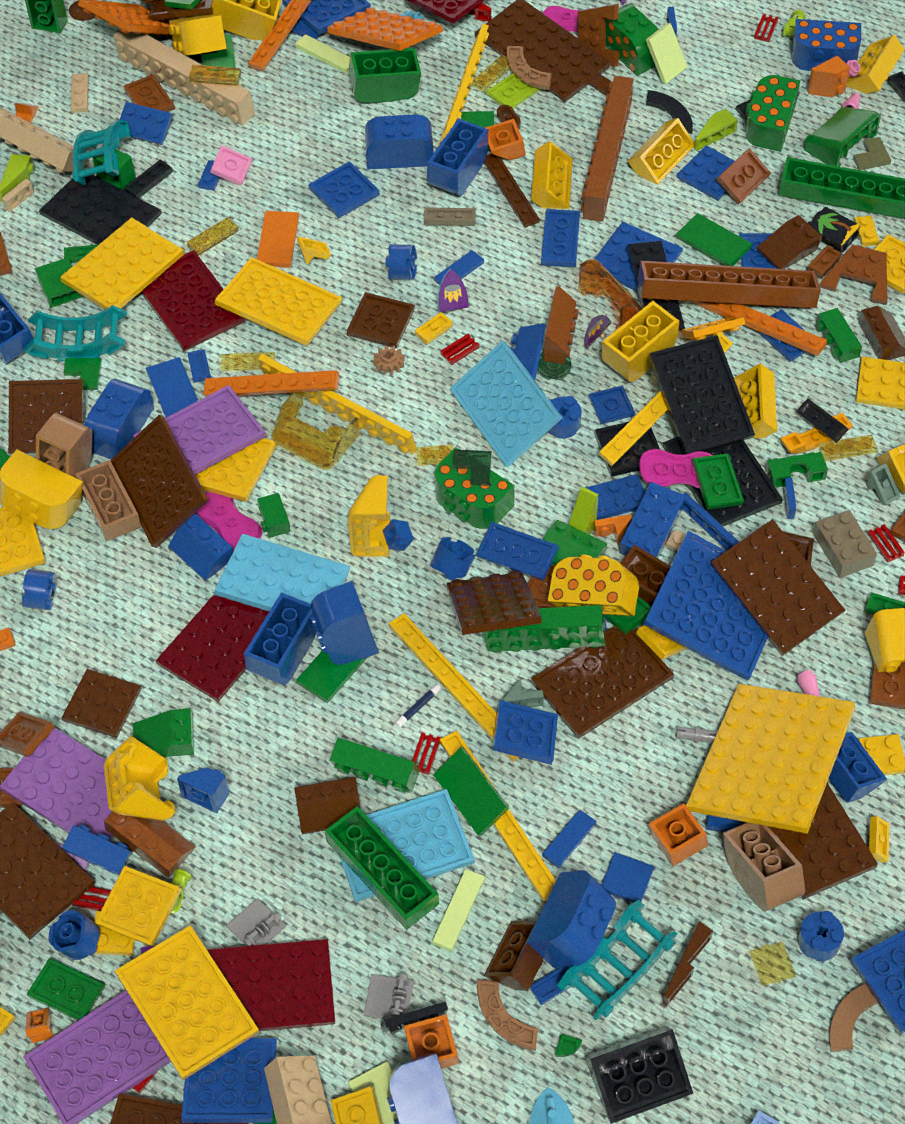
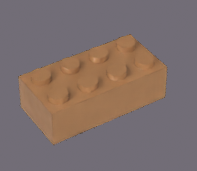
M110 460L75 473L76 478L83 481L82 495L106 542L141 528L138 513Z

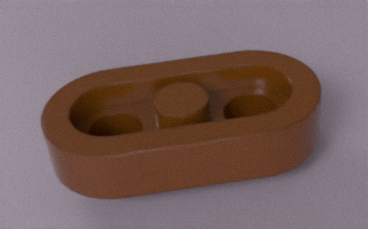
M501 105L497 108V118L501 123L514 119L518 129H520L521 120L511 106Z

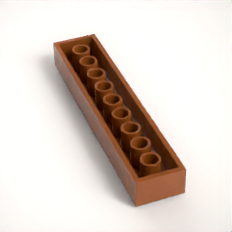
M614 75L613 82L609 83L608 92L610 94L607 93L605 103L607 105L603 107L602 115L604 117L600 119L601 129L597 131L598 141L594 143L595 153L591 155L592 165L588 167L587 175L589 177H586L584 185L586 189L582 191L581 200H584L581 205V212H583V219L604 221L632 104L634 78Z
M641 261L638 273L641 298L649 300L663 299L666 301H698L701 303L715 302L718 304L733 303L736 305L750 304L753 306L768 305L770 307L785 306L788 308L802 307L809 309L817 308L821 291L815 271Z

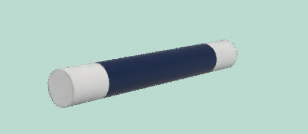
M435 684L394 722L395 725L401 728L442 690L440 685Z

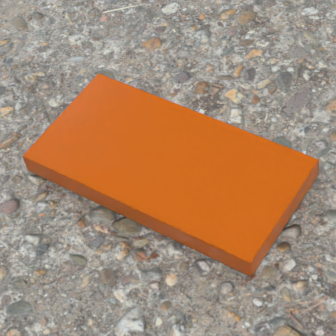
M265 210L257 260L273 267L291 268L300 217L299 212Z

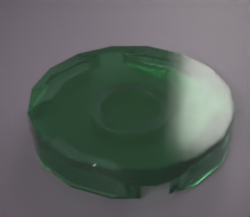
M542 352L537 372L544 379L561 380L571 371V358L566 357L565 364L544 361V352Z

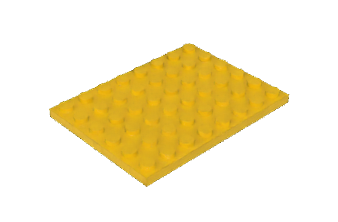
M738 684L686 804L687 808L691 812L808 834L856 708L855 702Z

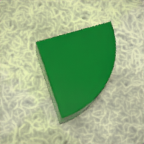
M561 1034L555 1056L567 1057L574 1054L580 1048L582 1040Z

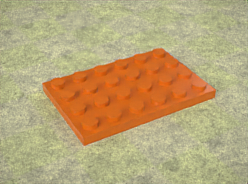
M79 0L78 5L84 8L83 11L96 14V18L107 20L109 25L120 27V31L124 33L133 32L139 34L141 32L149 35V33L157 36L159 34L164 36L171 35L169 32L170 20L152 21L149 17L151 10L140 4L99 0Z
M370 7L366 8L364 12H357L354 16L345 17L342 21L334 22L333 25L327 27V31L329 34L401 51L443 32V26L436 24V22H426L423 19H413L411 16H400L398 13H388L386 10L379 11Z

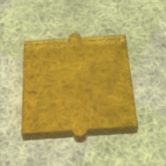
M783 942L770 946L766 944L762 948L749 951L762 986L773 983L780 984L781 981L796 977Z

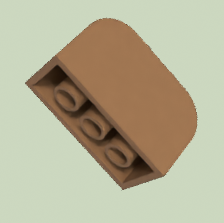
M54 413L36 435V459L75 478V473L89 468L92 455V429L59 413Z
M748 822L723 833L729 867L737 882L762 911L766 912L805 894L802 864L768 826Z

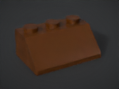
M879 306L861 310L858 324L877 358L892 360L905 356V336L892 313Z
M355 777L294 787L302 835L325 831L358 806L361 809Z
M537 921L510 922L484 974L485 977L513 990H529L543 961V958L527 943Z

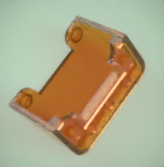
M589 259L580 264L578 292L583 297L586 294L594 295L595 298L604 295L620 312V316L617 317L619 323L615 327V331L642 310L634 297L599 261Z

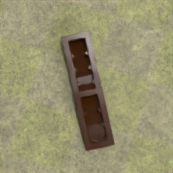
M699 921L664 994L663 1004L666 1007L692 977L694 967L691 963L712 939L713 930L701 921Z

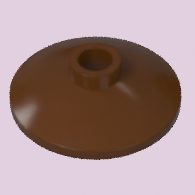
M79 0L73 2L69 7V14L75 20L88 21L96 16L94 13L91 14L83 11L84 8L78 5Z

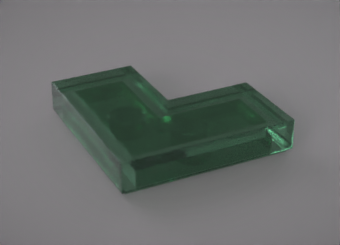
M454 449L453 469H471L470 485L489 486L492 451Z

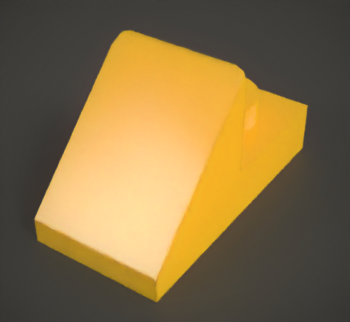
M300 236L297 237L306 265L310 263L313 257L327 260L330 258L331 253L325 242Z

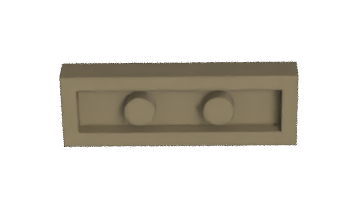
M425 207L424 225L475 226L476 208Z

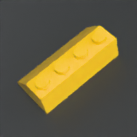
M891 35L870 43L858 61L860 72L856 76L849 77L846 86L866 94L878 92L905 50L897 37Z
M679 118L666 121L633 154L628 163L636 174L658 185L695 146V143Z
M551 141L535 150L531 200L541 208L569 209L573 158Z
M760 363L734 377L755 433L753 438H765L777 432L775 377L771 370Z

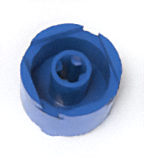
M389 244V257H386L385 261L386 267H389V279H415L417 265H415V259H417L415 245Z
M573 396L550 399L563 418L548 433L560 439L574 436L581 427L582 410L579 403L575 401Z
M443 537L432 557L430 566L444 573L445 577L450 580L465 577L476 554L473 555V548L461 540L454 542L451 541V537Z
M34 569L26 571L23 582V607L43 610L52 609L53 599H51V594L56 592L55 572Z
M74 910L66 911L58 916L60 919L56 924L53 923L51 925L48 936L49 943L56 951L69 959L81 960L93 955L97 951L99 926L81 913Z
M830 911L809 914L803 920L798 934L800 950L805 956L816 959V961L832 959L841 947L844 938L843 926Z

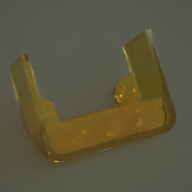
M302 392L292 393L280 408L271 434L272 440L276 441L277 446L321 470L333 468L360 436L358 418L355 417L345 429L339 426H331L323 433L295 418L303 407Z

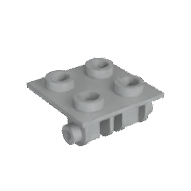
M257 898L227 924L226 927L245 946L267 944L286 925L280 920L281 917L278 913L275 912L273 914Z
M371 974L364 1016L387 1019L408 1013L414 981L408 980L405 974H399L397 978Z

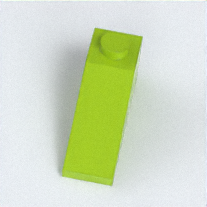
M726 108L713 114L695 138L694 150L698 151L706 145L708 146L736 132L738 120Z
M11 154L0 183L1 202H3L2 198L25 179L29 180L31 173H34L35 164L32 162L31 156Z
M583 486L580 488L569 522L570 526L582 530L589 535L593 532L594 520H597L599 494Z

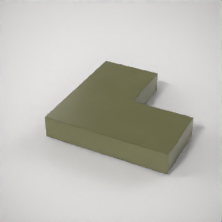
M880 137L864 140L863 145L867 152L853 156L858 170L891 164V158Z

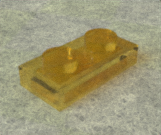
M453 444L416 447L418 466L439 464L453 450Z

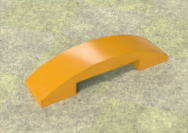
M843 412L833 416L849 430L853 427ZM816 428L801 434L794 432L780 439L789 453L807 452L832 441Z

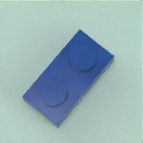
M208 160L198 183L199 188L215 191L220 177L210 173L214 161Z

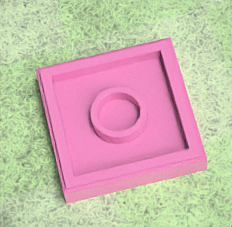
M221 145L210 173L237 185H242L252 158Z

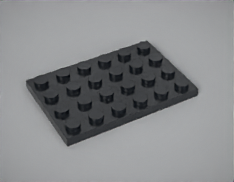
M95 175L85 177L86 185L76 183L72 178L39 210L40 215L96 245L102 243L130 218L149 227L162 214L161 209L138 197H134L130 193Z
M718 335L655 351L648 355L685 455L698 451L704 452L755 436Z
M678 437L663 442V448L666 452L685 455ZM744 440L704 451L711 455L729 454L744 500L743 505L707 510L701 490L687 485L700 506L723 527L779 505L783 501V498Z

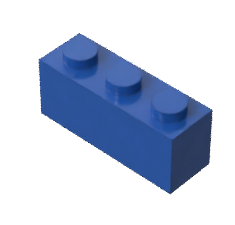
M79 824L78 827L73 825L62 846L63 851L119 876L131 855V852L128 850L129 847L120 842H117V844L109 842L110 838L101 833H98L96 836L90 833L91 829Z

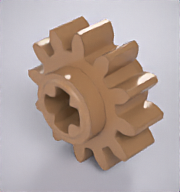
M386 345L385 350L378 348V353H374L373 365L376 366L377 372L383 370V375L387 372L393 375L394 370L400 372V367H404L405 355L401 353V349L395 351V346L388 349Z

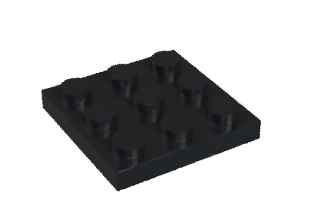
M629 422L595 429L594 434L600 450ZM652 428L613 466H610L605 461L611 477L639 471L642 454L652 449L660 450Z

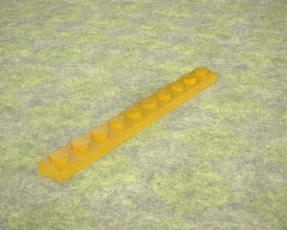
M719 332L717 335L723 351L726 353L733 343L724 334ZM661 391L599 452V455L610 466H613L668 411Z
M405 613L391 621L389 628L484 732L494 740L497 716L495 710ZM506 754V756L512 762L519 758L517 756Z
M458 731L440 739V744L449 758L460 747L465 748L490 781ZM508 809L493 826L545 904L556 880Z

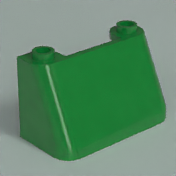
M850 107L840 108L826 123L806 137L804 151L825 164L841 166L839 163L840 159L847 157L848 150L864 136L874 138L877 135L881 115L871 110Z

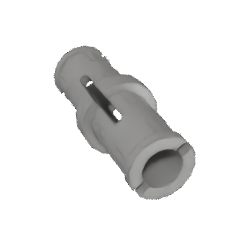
M678 726L676 739L692 740L694 743H698V741L713 743L718 731L702 730L700 727L694 729Z

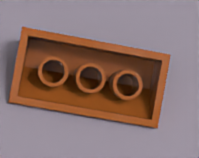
M560 286L555 288L546 329L544 362L565 365L566 357L570 358L571 347L569 345L573 344L574 334L571 333L575 332L576 321L574 319H578L579 309H576V301Z
M111 812L104 820L107 832L127 845L133 852L168 878L173 875L174 870L178 869L196 848L195 845L160 820L118 815L114 812Z

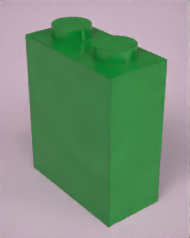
M68 257L35 268L37 279L50 308L83 298V295L61 282L60 277L72 268Z

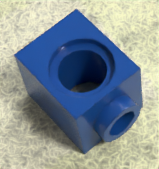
M392 519L383 529L388 549L404 551L414 540L408 521Z

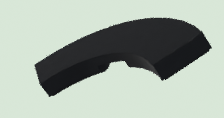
M648 90L646 106L655 107L664 112L667 111L672 116V119L679 118L688 134L693 133L691 115L678 100L667 94Z

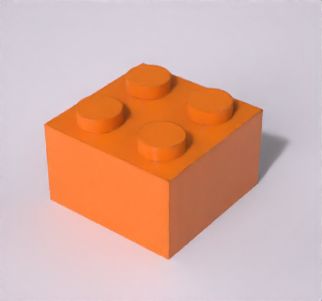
M684 803L649 823L651 836L672 866L708 846L707 834Z
M447 1014L404 1026L412 1059L434 1052L437 1054L441 1069L459 1064Z

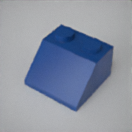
M207 767L179 775L177 778L183 798L214 813H218L229 796L226 776L220 770H212Z

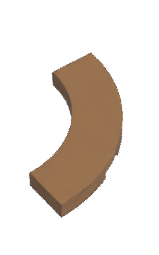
M507 46L509 66L515 76L531 87L550 90L551 73L531 68L524 58L523 46Z
M477 980L479 1006L491 1028L511 1044L536 1051L538 1027L521 1023L509 1015L500 998L499 982Z
M866 983L851 991L836 1009L829 1032L830 1052L852 1050V1034L856 1020L861 1013L874 1005L880 1004Z

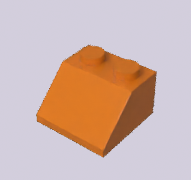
M836 56L812 68L808 93L826 97L843 94L846 91L850 67L841 58Z
M514 119L486 127V129H489L488 145L492 154L508 160L526 155L524 142Z

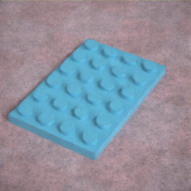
M503 340L450 388L507 467L563 418Z
M242 534L215 588V595L266 611L271 610L281 592L311 604L312 600L321 592L344 584L349 574L350 566Z
M447 789L366 815L425 879L475 863ZM339 856L355 903L374 897L375 895Z

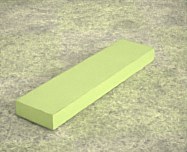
M306 34L295 43L296 48L346 74L349 72V56Z
M465 869L432 941L433 945L451 952L453 951L484 883L485 876Z

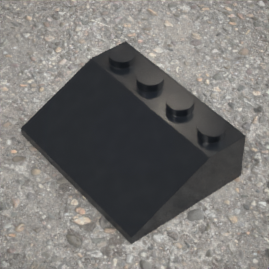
M667 1026L585 1055L592 1080L610 1124L694 1094L674 1031Z

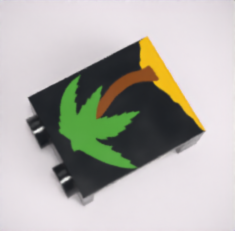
M826 206L821 212L818 211L811 222H808L823 239L834 244V249L841 253L858 237L860 230L859 224Z

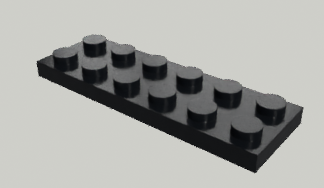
M662 241L628 244L627 251L642 308L654 301L679 320L678 331L685 329L678 300L666 301L663 299L649 300L641 298L638 284L640 262H667Z

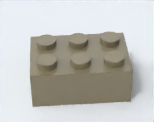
M850 510L815 522L813 535L839 578L874 566L877 553Z

